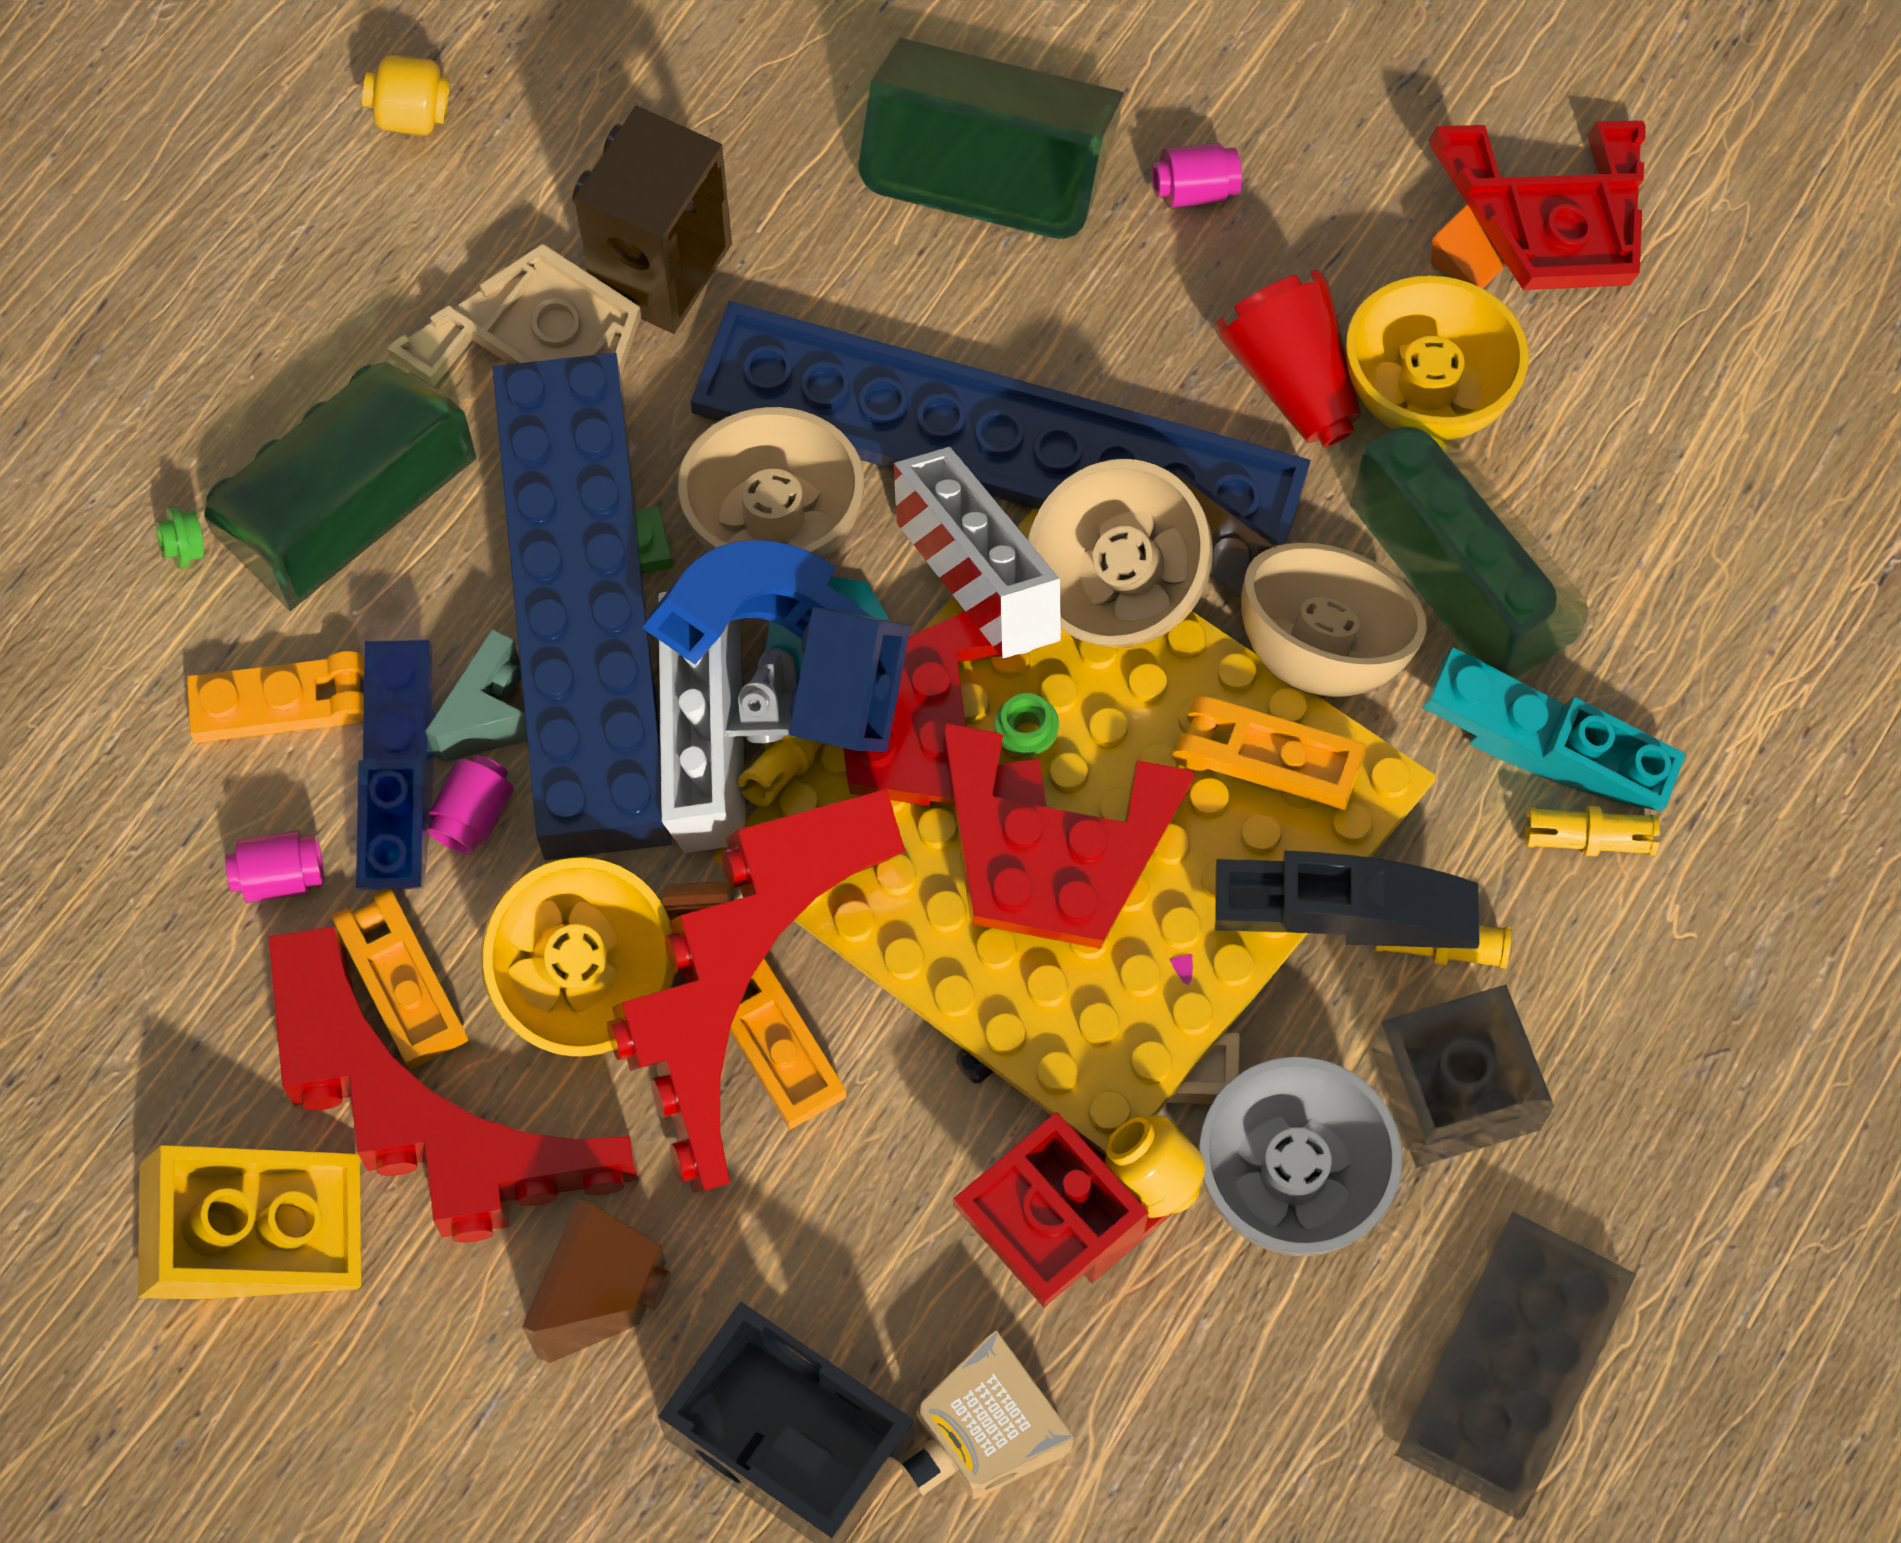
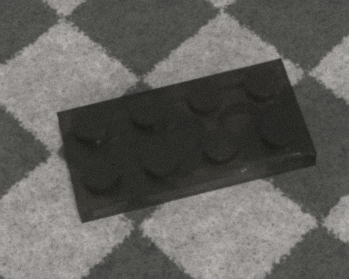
M1512 1211L1394 1455L1520 1521L1531 1504L1636 1277V1273Z

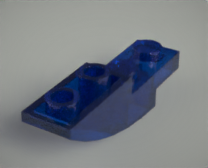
M429 640L365 641L363 760H358L356 888L358 890L423 889L429 845L427 829L431 821L428 814L432 808L434 755L425 732L435 717V712L432 709V645Z

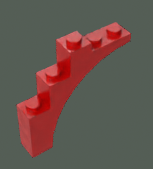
M887 789L739 829L726 838L729 849L722 850L723 867L732 888L740 887L743 898L680 915L670 921L672 934L665 935L666 951L672 969L676 974L684 972L687 984L621 1002L612 1007L615 1020L607 1022V1031L617 1060L626 1058L630 1071L656 1064L659 1077L651 1079L654 1100L662 1118L671 1116L678 1142L670 1144L672 1162L680 1182L690 1181L692 1192L706 1191L730 1183L720 1132L721 1073L731 1024L752 975L778 936L817 897L849 876L891 860L906 852Z
M335 926L268 936L282 1087L294 1106L302 1105L303 1108L308 1110L331 1109L341 1105L343 1098L351 1097L357 1153L367 1171L377 1170V1173L380 1175L397 1176L415 1171L417 1163L427 1162L433 1221L442 1238L452 1236L455 1242L469 1243L492 1237L493 1229L509 1227L506 1201L517 1200V1204L522 1206H537L555 1201L557 1193L584 1189V1193L587 1195H607L622 1190L624 1182L639 1180L636 1156L630 1136L572 1139L525 1133L476 1117L429 1090L393 1058L366 1021L354 993L346 950Z

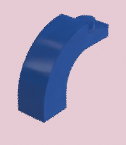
M746 540L719 546L695 560L659 601L642 628L696 665L722 635L728 623L737 619L760 618L769 620L785 627L802 639L803 632L810 622L812 607L847 611L866 616L871 615L862 610L852 599L841 595L827 585L837 568L830 562L793 545L766 540Z

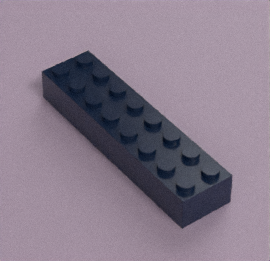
M617 353L492 366L536 836L544 860L672 845L671 834L662 823L661 739L649 633L642 628L648 618L623 387Z

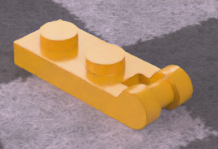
M343 651L332 654L323 660L187 676L190 734L195 743L348 725L365 721L369 717L368 697L366 694L361 693L360 681L366 677L365 657L358 652ZM335 686V695L330 699L320 700L319 688Z
M1197 696L1193 699L1187 715V720L1191 723L1187 734L1179 736L1172 754L1173 759L1177 763L1196 771L1210 769L1341 810L1346 809L1365 756V743L1212 697ZM1220 731L1232 733L1228 745L1213 741L1214 733Z
M387 887L372 895L373 902L353 912L346 907L330 916L410 1071L469 1040L391 888ZM386 924L391 933L367 944L363 935Z
M763 959L748 984H752L758 991V994L739 1005L731 1024L730 1035L790 1131L847 1098L846 1089L769 965Z

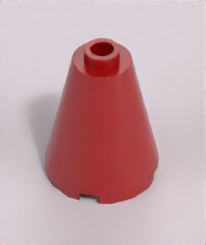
M1311 270L1312 282L1301 284L1295 274L1266 286L1243 299L1234 306L1239 317L1228 326L1223 317H1221L1216 322L1215 331L1220 341L1307 443L1320 441L1322 447L1327 448L1342 442L1355 433L1356 430L1353 423L1360 418L1361 411L1356 392L1349 377L1346 351L1329 283L1323 272Z

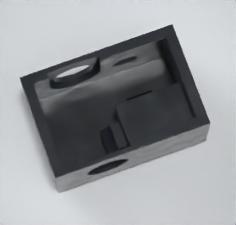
M742 1301L739 1302L657 1416L666 1440L813 1543H845L898 1467V1461L905 1457L914 1444V1419ZM788 1347H790L791 1349H793L794 1351H796L797 1353H799L801 1356H803V1357H804L806 1360H808L809 1362L805 1361L804 1359H802L801 1357H799L798 1355H796V1354H795L793 1351H791Z

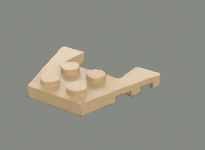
M542 243L479 285L480 291L454 308L449 305L430 317V324L408 338L405 334L387 348L392 360L433 387L440 381L471 341L477 342L508 364L617 353L621 375L641 319V312L638 305Z

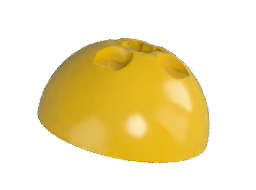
M1415 276L1387 284L1363 301L1353 315L1348 328L1346 361L1349 377L1356 394L1377 420L1392 430L1411 438L1445 441L1473 434L1487 427L1507 410L1516 398L1525 380L1529 365V349L1525 333L1515 315L1491 293L1474 284L1455 278Z
M568 858L544 864L531 870L512 884L499 899L489 916L482 938L480 954L482 977L487 994L493 1007L506 1025L521 1038L541 1049L566 1056H591L611 1051L613 1049L608 1036L607 1022L615 1020L612 1007L621 1002L672 987L675 972L670 964L665 946V935L672 934L670 919L664 906L651 888L635 874L621 866L594 858ZM563 934H566L567 939L562 941L556 949L553 948L563 938ZM556 963L558 968L565 973L564 979L561 978L562 974L555 969L553 964Z

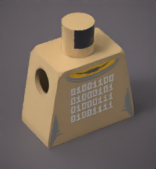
M996 1330L917 1407L916 1421L928 1438V1441L899 1460L898 1464L908 1481L921 1497L951 1475H954L967 1495L973 1500L1064 1457L1072 1450L1074 1436Z

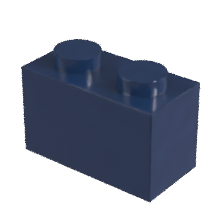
M812 607L810 622L807 624L802 636V651L804 655L799 682L790 700L792 720L789 735L851 750L887 752L911 625L847 611Z

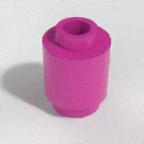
M1221 143L1164 148L1161 152L1160 161H1155L1152 164L1151 178L1154 194L1156 197H1164V201L1169 208L1225 202L1228 196L1238 195L1241 190L1242 171L1238 152L1234 147L1223 148Z
M475 755L472 761L465 759L457 760L428 814L432 822L427 829V833L434 840L451 850L465 855H472L478 844H486L514 792L513 786L506 780L508 771L499 763L480 755Z
M296 830L237 839L236 853L225 855L226 875L231 893L242 891L246 903L309 894L310 887L321 886L325 882L323 859L317 834L302 836L300 831Z

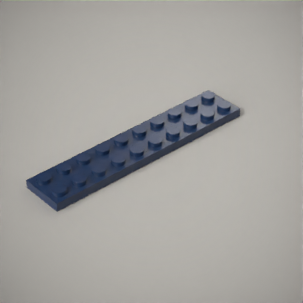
M732 301L728 303L690 401L693 414L718 421L742 411L764 407L792 408L814 414L839 429L850 440L860 460L894 469L895 462L951 447L992 497L1035 509H1040L1047 497L1065 479L1077 471L1099 462L1116 459L1145 461L1157 465L1173 475L1179 468L1278 542L1277 546L1287 544L1311 462L1307 458Z

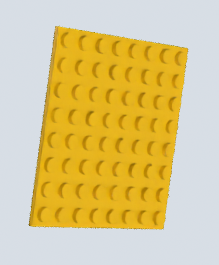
M1034 508L1017 526L1027 540L1039 509ZM1133 573L1129 576H1123V578L1130 579L1134 577L1136 573ZM952 596L922 630L956 616L965 610L955 597ZM1193 611L1171 631L1157 639L1128 647L1099 646L1077 639L1061 629V641L1033 649L1027 653L1016 654L1004 659L999 656L959 662L958 670L966 727L996 733V714L1008 699L1021 693H1032L1042 697L1055 708L1058 715L1059 732L1055 742L1044 752L1032 756L1016 755L1001 745L998 764L1040 759L1047 807L1125 822L1133 772L1137 760L1192 770L1177 763L1173 759L1172 754L1179 736L1187 734L1191 723L1187 720V715L1193 699L1197 696L1212 697L1365 743V756L1345 810L1210 769L1204 771L1192 770L1195 771L1194 778L1188 793L1177 809L1168 829L1152 854L1101 949L971 924L959 850L960 838L955 808H953L952 804L931 801L930 806L890 800L906 852L891 860L849 876L817 897L794 920L795 923L964 1050L968 1051L1049 1114L1053 1115L1057 1111L1081 1138L1105 1156L1107 1155L1106 1145L1108 1140L1121 1124L1134 1117H1150L1158 1114L1176 1090L1308 934L1215 930L1216 859L1283 861L1285 850L1324 852L1372 858L1436 780L1435 774L1319 696L1299 690L1279 679L1262 663L1257 654ZM1024 722L1016 730L1022 733H1030L1037 730L1038 726L1032 722ZM1225 731L1214 733L1212 740L1228 745L1232 733ZM823 743L814 753V763L803 775L793 776L768 806H759L746 820V827L859 797L860 795H853L849 792L843 748ZM728 847L720 848L713 856L714 861L722 868H724L722 850L729 849ZM1192 954L1193 971L1192 980L1189 985L1182 982L1169 959Z

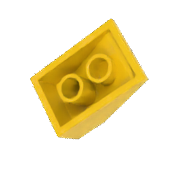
M160 1145L140 1163L138 1298L219 1299L353 1290L361 1287L360 1157L358 1154Z

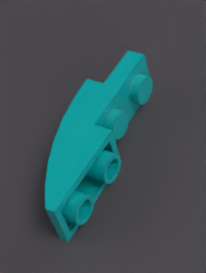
M1454 647L1443 656L1422 706L1423 709L1472 733L1469 745L1502 761L1576 790L1660 812L1667 806L1686 754L1575 696L1566 704H1563Z

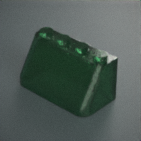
M900 37L870 83L858 165L859 174L864 184L871 191L885 197L1050 238H1070L1081 231L1091 212L1119 123L1125 92Z
M388 362L365 365L352 376L348 385L327 402H319L311 407L304 415L302 422L281 439H274L266 443L258 451L254 460L236 475L220 480L211 488L206 497L207 505L204 511L207 525L211 533L291 612L477 459L465 413L446 394Z
M1414 427L1393 429L1364 447L1350 507L1470 656L1517 679L1578 639L1588 617V607L1583 595L1466 453Z

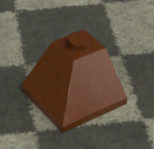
M578 1199L522 1325L537 1358L548 1363L554 1362L639 1325L647 1307L657 1309L666 1292L671 1271L664 1269L666 1262L661 1245L592 1203Z

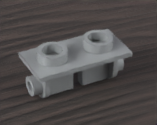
M772 648L762 654L758 661L757 672L751 682L745 684L739 693V709L726 729L727 737L746 736L747 740L752 743H770L782 739L785 735H789L792 720L790 700L795 688L798 686L796 663L789 652L781 648Z

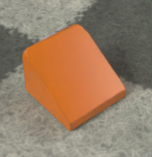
M1467 204L1433 237L1431 265L1451 278L1469 282L1483 289L1507 266Z
M727 881L668 884L663 891L662 905L670 921L680 915L729 902L730 884Z

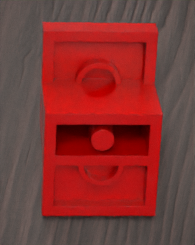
M1057 1111L953 1198L955 1209L1043 1308L1083 1274L1091 1283H1094L1174 1214L1171 1213L1167 1216L1156 1218L1148 1217L1149 1212L1105 1165L1106 1156L1081 1138Z

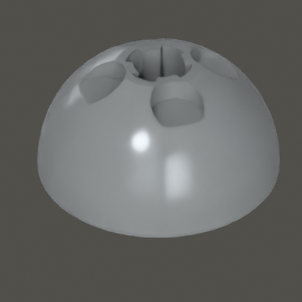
M1285 1057L1269 1060L1245 1070L1231 1080L1217 1095L1209 1108L1201 1131L1199 1151L1203 1155L1205 1162L1203 1182L1214 1207L1224 1221L1239 1235L1251 1243L1272 1252L1291 1256H1313L1346 1247L1364 1236L1377 1224L1386 1213L1398 1189L1402 1170V1148L1397 1126L1389 1109L1379 1095L1364 1080L1349 1070L1331 1062L1309 1057ZM1279 1167L1283 1175L1290 1179L1289 1182L1283 1180L1275 1168ZM1314 1172L1316 1173L1310 1181L1305 1182Z

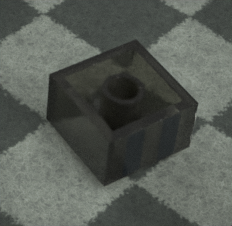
M1506 984L1381 1021L1371 1044V1049L1416 1168L1540 1131L1555 1107Z

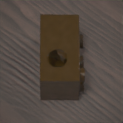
M635 105L623 125L618 123L609 132L604 144L603 155L592 171L585 170L579 177L573 191L572 201L576 207L587 273L638 305L642 320L675 334L732 245L723 148L721 143Z

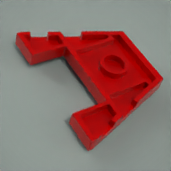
M1644 120L1602 121L1595 123L1587 134L1599 173L1595 175L1503 178L1499 174L1485 125L1436 126L1428 141L1430 148L1522 290L1629 286L1640 273L1642 210L1638 209L1639 186L1644 181V162H1640V146L1646 137Z
M966 611L909 636L887 752L857 751L843 748L850 794L862 796L887 789L892 801L930 806L931 801L952 804L947 756L944 755L942 741L946 723L966 727L958 663L1000 656ZM1040 759L998 764L993 796L1047 807Z
M946 723L942 742L944 755L947 756L950 775L949 786L952 805L955 808L960 838L959 850L971 924L1101 949L1152 854L1168 829L1177 809L1188 793L1195 771L1137 760L1133 772L1125 822L994 797L993 788L1003 734Z

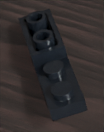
M1285 850L1283 861L1216 859L1215 930L1345 934V945L1478 949L1480 944L1478 883L1426 867L1377 858L1324 852Z

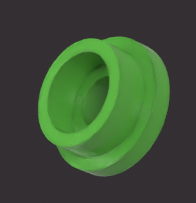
M177 506L166 508V521L156 523L161 555L164 559L173 557L178 569L188 568L190 561L203 559L204 557L203 538L197 514L194 510L180 512Z
M1021 693L1011 697L1000 707L995 718L996 733L1003 734L1002 746L1006 750L1016 755L1032 756L1044 752L1055 742L1059 732V719L1055 708L1047 700L1036 694ZM1024 722H1032L1038 726L1037 730L1030 733H1022L1016 730Z

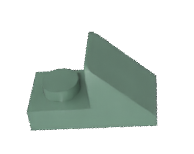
M493 629L490 631L425 731L434 757L447 762L527 740L525 714L500 701V699L506 701L511 697L521 678L520 661L513 639Z

